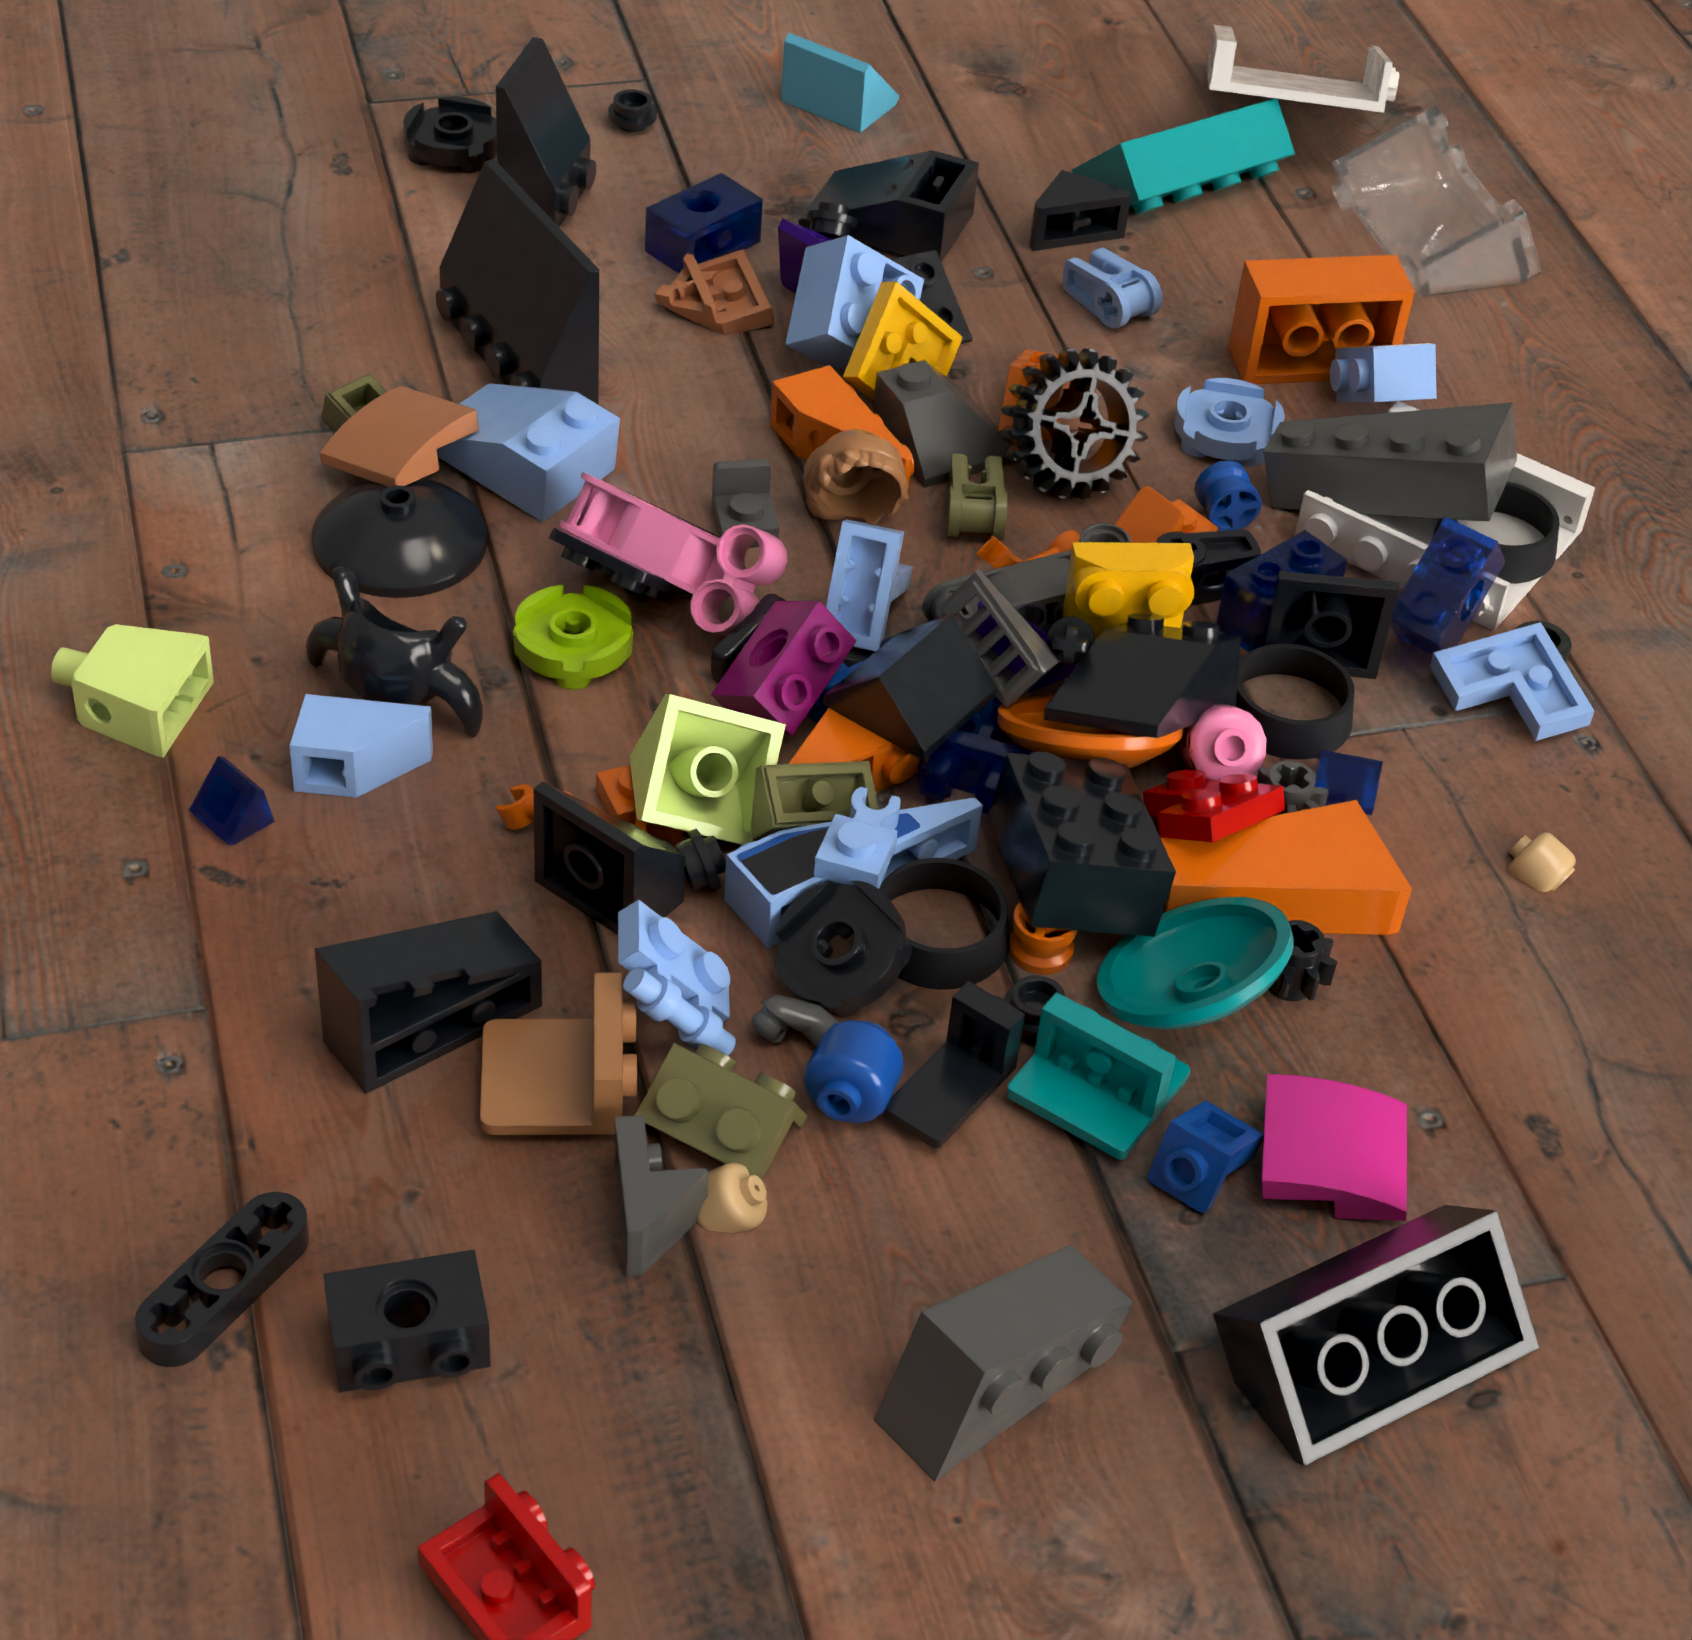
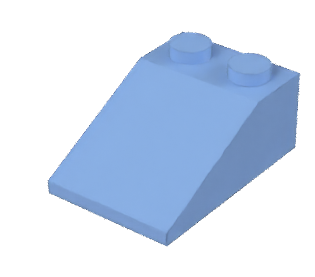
M489 383L459 403L476 409L479 431L437 449V456L543 523L578 497L585 482L584 479L580 478L583 472L601 480L615 470L620 418L578 392Z

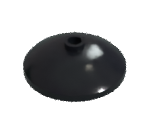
M421 478L406 486L396 485L387 487L373 481H366L342 492L321 510L313 525L312 544L318 564L332 579L333 569L338 566H345L354 572L360 593L387 598H409L442 591L468 577L478 567L487 549V526L482 513L471 500L442 483Z

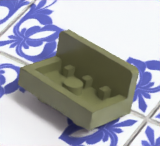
M673 1043L635 1115H644L646 1126L723 1165L732 1162L743 1164L750 1176L756 1175L763 1180L790 1126L793 1124L802 1128L808 1116L792 1101L796 1091L783 1082L761 1072L755 1082L732 1072L737 1062L706 1044L700 1043L694 1053Z

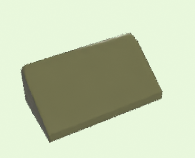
M869 761L760 765L757 767L751 821L753 841L760 840L784 829L831 822L835 813L849 817L852 794L860 786L868 788L866 806L879 810Z

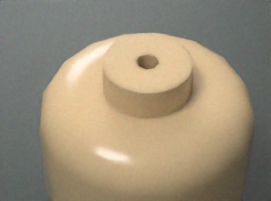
M1541 833L1534 840L1524 835L1508 852L1515 858L1508 866L1509 873L1540 892L1555 891L1575 871L1573 868L1576 862L1575 856L1551 833Z
M736 1162L722 1165L710 1171L708 1176V1195L699 1212L698 1224L709 1231L725 1233L750 1231L759 1226L765 1218L768 1205L766 1187L763 1181L756 1175L750 1176L747 1168L743 1164Z

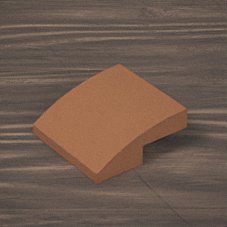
M400 385L372 400L350 417L320 451V460L324 465L387 487L396 485L406 486L439 471L438 448L479 431L476 409Z

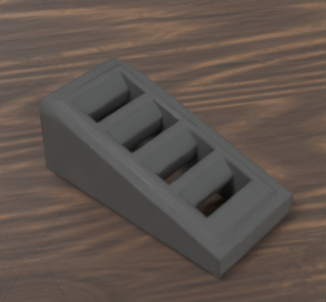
M980 569L975 571L935 610L939 618L953 614L997 687L996 697L1006 708L1019 700L1061 661ZM977 595L984 605L971 618L966 620L959 611ZM992 616L998 625L982 638L975 630ZM1006 635L1012 645L998 656L992 650V647ZM1020 655L1026 665L1015 675L1008 668V665Z

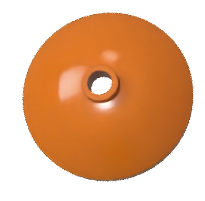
M1053 696L1020 698L1008 708L1001 704L997 712L998 726L1009 739L1030 754L1033 752H1048L1060 758L1086 761L1094 758H1108L1120 764H1126L1128 768L1136 767L1168 751L1181 740L1183 735V729H1180L1165 736L1153 738L1044 720L1045 707Z

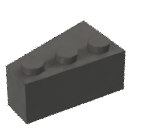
M1069 1245L921 1311L874 1421L935 1482L1089 1368L1099 1367L1109 1360L1122 1343L1123 1334L1119 1330L1133 1301L1072 1245Z

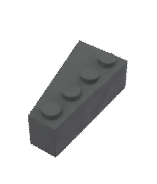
M1513 402L1280 422L1263 452L1271 508L1300 510L1303 495L1307 490H1310L1320 496L1333 499V502L1360 514L1490 521L1517 461Z

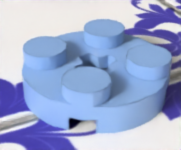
M1212 378L1204 381L1203 389L1190 393L1191 386H1189L1180 393L1174 416V427L1181 437V449L1186 454L1193 457L1210 456L1223 460L1238 461L1245 466H1258L1265 462L1263 452L1279 423L1284 422L1285 415L1283 407L1277 400L1274 408L1271 403L1263 399L1264 389L1243 380Z

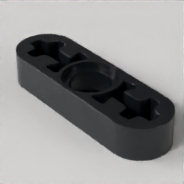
M268 1192L256 1196L141 1303L135 1316L139 1346L144 1357L159 1366L177 1367L193 1361L207 1349L306 1251L309 1244L307 1213L303 1203L295 1196L284 1192ZM283 1224H286L288 1227L286 1232L283 1233L277 1230ZM266 1226L272 1229L262 1237L261 1228ZM257 1249L259 1253V1258H257L254 1254V1252ZM223 1266L236 1267L245 1274L244 1278L237 1285L228 1289H214L203 1282L209 1272ZM188 1297H191L194 1301L191 1306L189 1305ZM185 1319V1330L180 1332L174 1329ZM164 1323L169 1327H173L159 1334L158 1326Z

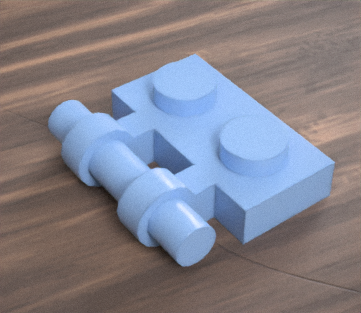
M640 900L619 911L618 963L630 971L623 983L624 990L637 999L638 1008L655 1021L666 1020L678 1029L679 1038L694 1050H697L700 1043H703L728 1056L735 1047L736 1039L723 1028V1022L730 1018V974L728 967L722 959L713 952H707L683 934L672 920L666 917L662 918Z

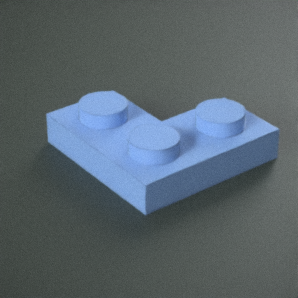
M1541 622L1433 652L1430 668L1455 711L1510 696L1535 741L1586 727L1591 723L1594 709Z

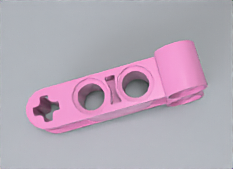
M584 472L580 478L584 479L585 482L566 522L560 520L558 524L559 527L692 593L691 614L695 623L705 631L727 637L758 604L759 599L754 594L756 586L771 585L777 581L785 572L788 562L787 550L783 542L772 534L753 526L742 524L731 527L724 532L721 538H718ZM758 542L760 546L759 559L754 566L747 569L744 560L746 551L751 545ZM732 596L734 600L733 614L729 620L722 623L719 616L720 606L725 599Z

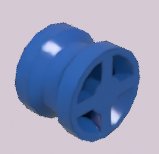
M1227 460L1212 464L1201 472L1195 482L1194 491L1199 503L1206 509L1209 521L1216 525L1220 531L1242 529L1254 521L1261 511L1262 500L1260 494L1250 483L1249 475L1245 468L1238 462Z

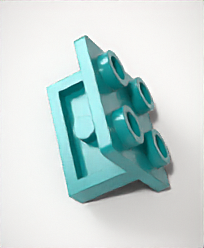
M1056 992L1042 1008L1035 1053L1008 1084L1007 1097L1114 1158L1123 1160L1188 1081L1191 1069L1189 1065L1176 1059L1175 1055L1160 1048L1154 1042L1137 1036L1100 1016L1091 1008L1082 1006Z

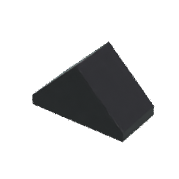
M1061 170L1035 202L1029 246L1033 251L1124 238L1131 194L1126 189Z

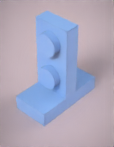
M846 519L842 521L826 608L857 640L854 647L877 651L883 645L890 604L909 589L913 566L899 564L904 531Z

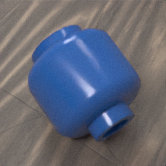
M847 1020L835 1023L822 1034L806 1065L803 1075L805 1091L813 1104L834 1120L855 1124L873 1121L885 1111L900 1081L904 1069L902 1051L890 1034L880 1025L861 1020Z

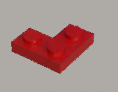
M1181 770L1169 773L1167 775V782L1143 792L1144 804L1150 817H1158L1159 836L1161 838L1213 843L1285 811L1283 786L1258 784L1257 776L1251 774H1235L1222 777L1219 780L1205 779L1204 771Z

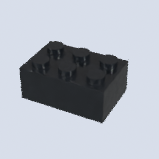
M1033 752L1030 755L1006 753L988 817L1030 927L1155 937L1176 871L1127 765L1108 758H1094L1090 761L1066 759L1048 752Z

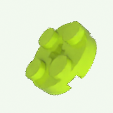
M564 585L550 586L531 594L518 606L513 630V650L515 655L527 667L543 676L555 678L556 683L560 687L571 690L582 689L590 684L592 678H598L611 673L632 655L633 629L631 626V613L628 606L619 597L602 588L583 585V594H564Z

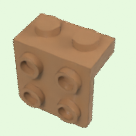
M594 973V1019H493L484 1025L480 1126L485 1133L490 1135L615 1134V1117L622 1116L623 1097H637V1054H623V1043H636V1001H622V973Z

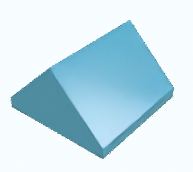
M788 32L784 41L782 102L859 133L897 104L900 96L870 64Z

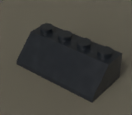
M1443 1205L1213 1313L1234 1383L1295 1462L1301 1465H1307L1539 1348L1498 1212L1495 1210Z

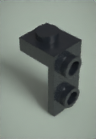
M967 981L952 996L946 1042L891 1097L883 1113L884 1118L930 1147L940 1148L1016 1069L1025 1014L1012 1007L1003 998L992 995L972 982Z

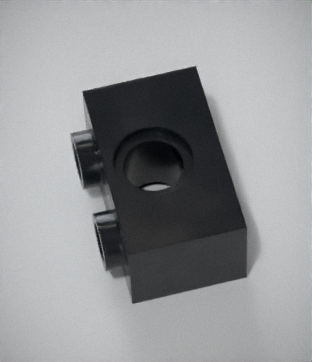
M475 1250L323 1274L327 1317L339 1393L357 1389L376 1391L390 1387L394 1383L434 1376L453 1378L464 1375L471 1370L491 1367L489 1320ZM404 1326H414L410 1328H401Z

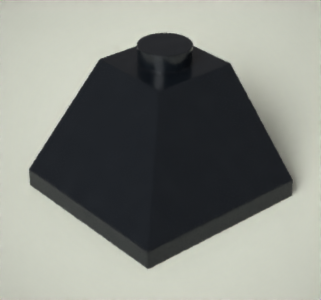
M1279 571L1262 646L1284 643L1307 646L1334 658L1347 670L1351 677L1376 679L1399 593V582Z
M541 782L533 789L535 882L617 935L618 912L637 900L643 902L662 918L669 915L684 902L686 856L679 853L671 844L658 840L638 826L544 782Z

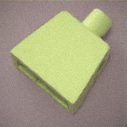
M116 624L107 627L89 653L65 647L60 648L52 662L51 678L56 684L72 687L77 720L83 727L154 756L164 758L214 683L209 636Z

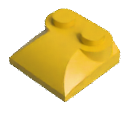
M1072 542L1062 618L1075 616L1085 620L1094 632L1095 641L1104 629L1126 623L1130 614L1163 616L1164 626L1181 628L1184 611L1190 606L1194 598V586L1191 579L1194 554L1191 544Z

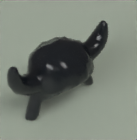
M345 566L334 568L333 580L342 617L333 616L314 625L306 641V653L309 663L314 667L321 666L329 650L337 651L342 680L364 700L417 705L426 703L435 696H438L452 707L467 734L475 737L480 731L483 720V705L480 694L467 673L451 662L453 654L451 651L467 627L465 618L459 616L449 618L440 631H417L390 619L377 610L368 600L362 599L356 576L350 568Z

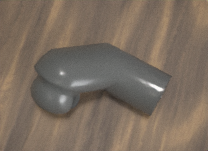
M778 994L762 1000L760 1003L763 1007L754 1014L751 1020L752 1027L772 1043L780 1042L784 1038L786 1031L791 1027L815 1046H817L825 1031L835 1023H839L836 1018L820 1005Z

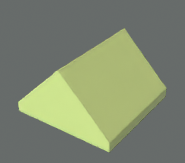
M665 694L629 756L637 820L685 832L697 828L702 836L710 837L713 835L715 839L739 845L755 842L752 839L751 821L756 768L760 765H777L786 724L672 694Z

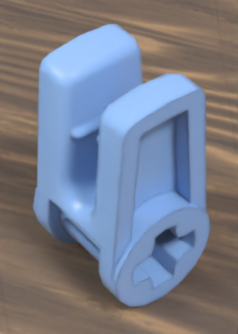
M1101 247L1093 250L1089 263L1075 257L1065 261L1063 289L1099 318L1106 327L1110 329L1119 328L1126 325L1129 318L1133 316L1147 317L1156 314L1161 309L1162 291L1156 277L1150 271L1137 267L1106 248Z

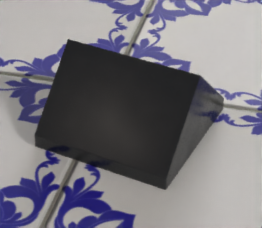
M953 614L897 633L824 695L823 705L924 761L996 697L997 687Z

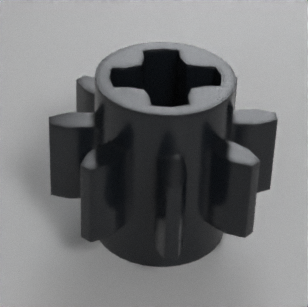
M1300 920L1288 921L1294 938L1292 955L1278 979L1268 990L1271 994L1282 1000L1300 1001L1307 998L1311 1001L1315 999L1318 984L1331 986L1338 962L1330 957L1334 941L1332 938H1325L1320 929L1311 923Z

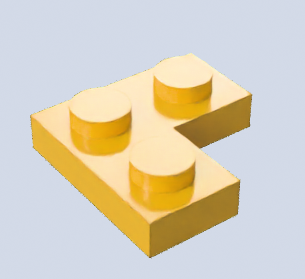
M897 281L881 282L843 378L874 402L877 372L900 367L906 363L925 360L947 377L963 337Z

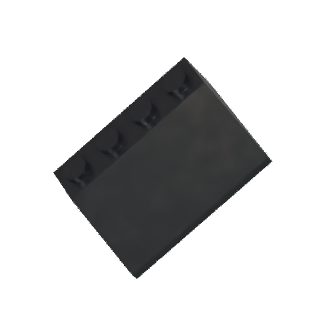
M494 159L486 161L483 164L439 267L440 290H437L435 296L438 311L445 321H450L461 333L467 347L475 349L482 357L490 373L495 378H500L505 385L578 392L599 405V269Z

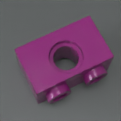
M775 601L711 696L725 709L786 724L783 736H793L857 640L820 601Z

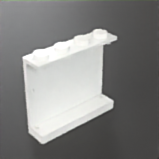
M1213 26L1206 70L1209 90L1383 113L1386 101L1394 102L1399 72L1395 71V67H1392L1393 62L1379 46L1369 47L1364 80L1361 83L1233 66L1237 44L1233 29L1228 26Z
M1397 401L1388 410V413L1416 411L1419 409ZM1517 453V461L1507 482L1516 483L1534 490L1546 498L1556 509L1560 521L1557 560L1582 532L1595 487ZM1307 490L1303 495L1294 538L1385 581L1399 582L1400 588L1492 631L1496 630L1541 578L1539 577L1524 583L1510 584L1496 577L1494 573L1485 572L1436 549L1433 534L1439 518L1360 514L1333 502V499L1320 496L1310 490ZM1493 512L1490 521L1456 519L1463 528L1473 535L1493 543L1526 545L1545 538L1529 523L1504 513Z

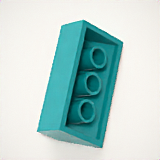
M1275 98L1120 143L1073 168L1072 172L1128 190L1131 194L1129 208L1134 209L1135 215H1141L1164 206L1162 199L1173 196L1176 204L1203 194L1202 186L1211 184L1213 191L1216 192L1241 183L1240 175L1250 173L1252 180L1271 175L1280 170L1277 162L1294 155L1295 152L1278 99Z

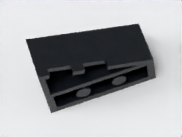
M497 911L315 948L323 1042L365 1094L483 1036V1027L490 1020L518 1019L542 1007L541 960Z

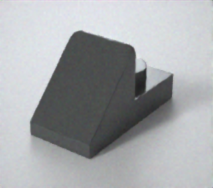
M644 1115L615 1117L614 1164L627 1277L642 1276L697 1223L699 1212L708 1195L709 1172L705 1168L663 1171L660 1143L647 1144Z

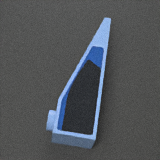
M974 797L900 810L898 825L895 828L898 831L896 849L882 882L892 871L906 863L925 858L956 860L975 851L977 848L982 804ZM831 822L780 830L755 842H748L737 850L726 854L724 900L767 948L780 942L776 931L782 915L790 904L808 889L831 881L814 876L815 857ZM831 881V883L835 887L844 885L838 882Z

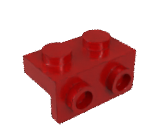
M500 1473L484 1481L485 1505L417 1547L420 1567L477 1640H573L591 1628L592 1591L595 1589V1581L590 1568L574 1548L568 1547L563 1550L549 1534L546 1518L536 1500L525 1490L516 1493Z

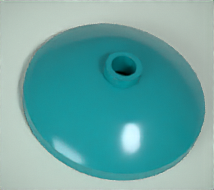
M1223 897L1190 903L1162 913L1155 937L1124 936L1104 958L1097 975V988L1107 1010L1115 1017L1128 1023L1151 1029H1180L1206 1025L1239 1011L1256 1000L1274 984L1292 955L1294 947L1293 933L1284 913L1276 906L1259 899Z

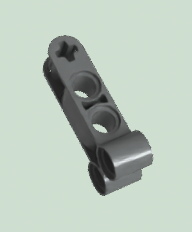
M1097 523L1087 526L1081 532L1079 542L1131 543V538L1121 527L1114 524ZM1071 550L984 571L983 574L1024 619L1048 634L1050 627L1063 616ZM971 575L947 580L929 591L922 604L923 614L929 622L939 619L935 610L950 596V593L955 592ZM976 595L959 611L966 620L977 612L980 601L979 597Z

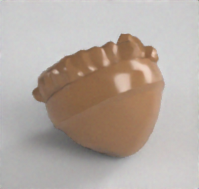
M849 429L837 433L814 450L806 460L803 472L805 493L807 495L806 501L811 514L815 517L834 521L841 519L858 520L875 524L884 513L887 516H893L900 505L908 503L906 471L899 451L890 442L869 431Z

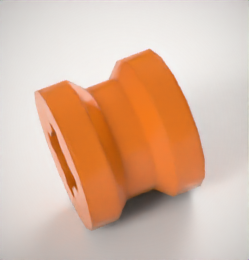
M1019 902L1014 911L1012 924L1014 931L1011 934L1009 953L1012 960L1020 968L1040 975L1055 974L1067 968L1073 958V939L1077 935V930L1030 927L1022 904Z

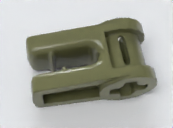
M951 453L946 537H958L959 532L991 534V537L1004 540L1007 517V490H1004L1002 456L990 455L986 457L984 468L981 472L980 484L970 481L972 466L968 464L967 456L960 453Z

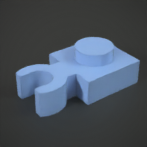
M861 786L857 788L851 797L850 816L847 817L835 813L815 857L814 876L849 885H855L851 880L863 881L879 889L896 849L898 831L895 828L899 820L900 797L892 795L889 804L885 808L875 810L866 806L868 788Z

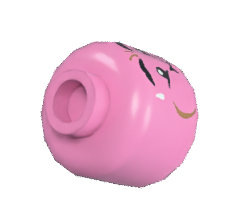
M1213 705L1203 712L1196 724L1183 728V735L1180 740V754L1185 766L1189 770L1204 771L1205 779L1219 780L1222 777L1235 774L1254 775L1261 767L1266 756V736L1261 724L1251 713L1230 705Z

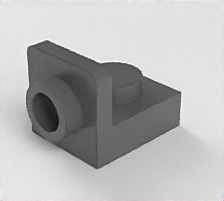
M767 459L716 462L713 465L711 507L719 538L731 527L745 524L772 534L779 539V526L770 496L771 468ZM756 542L749 548H755L760 546L758 542Z

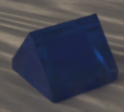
M1321 750L1315 765V787L1328 789L1325 806L1357 800L1364 813L1372 815L1383 761Z
M217 756L189 811L229 845H235L272 824L275 820L264 790L225 757Z

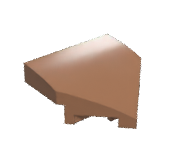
M743 249L697 264L693 254L687 253L683 257L684 268L671 285L662 284L654 294L656 302L699 325L724 335L746 332L775 324L772 308Z

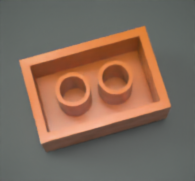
M1397 255L1245 260L1228 350L1243 381L1253 384L1330 381V366L1335 359V348L1397 345L1403 343L1415 290Z

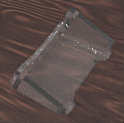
M1437 106L1428 109L1331 162L1338 181L1332 184L1331 187L1339 205L1344 211L1350 208L1354 211L1387 255H1397L1419 297L1424 298L1519 285L1541 274V267L1526 212L1515 199L1501 206L1468 168L1461 146L1459 144L1450 146L1445 128L1449 126L1448 120Z

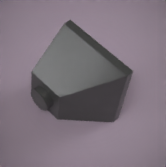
M925 360L906 363L900 367L876 373L873 413L878 414L886 428L901 444L908 447L914 460L915 469L913 476L924 488L949 480L951 453H960L967 456L968 464L972 466L971 475L983 471L984 461L990 455L1002 456V466L1019 461L1008 459L1005 453L1013 444L1008 438L1002 437L996 424L972 397Z

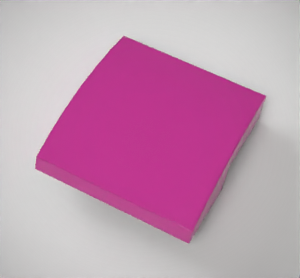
M1267 1074L1262 1168L1263 1199L1334 1201L1335 1219L1407 1221V1104L1385 1094L1343 1082L1296 1075Z

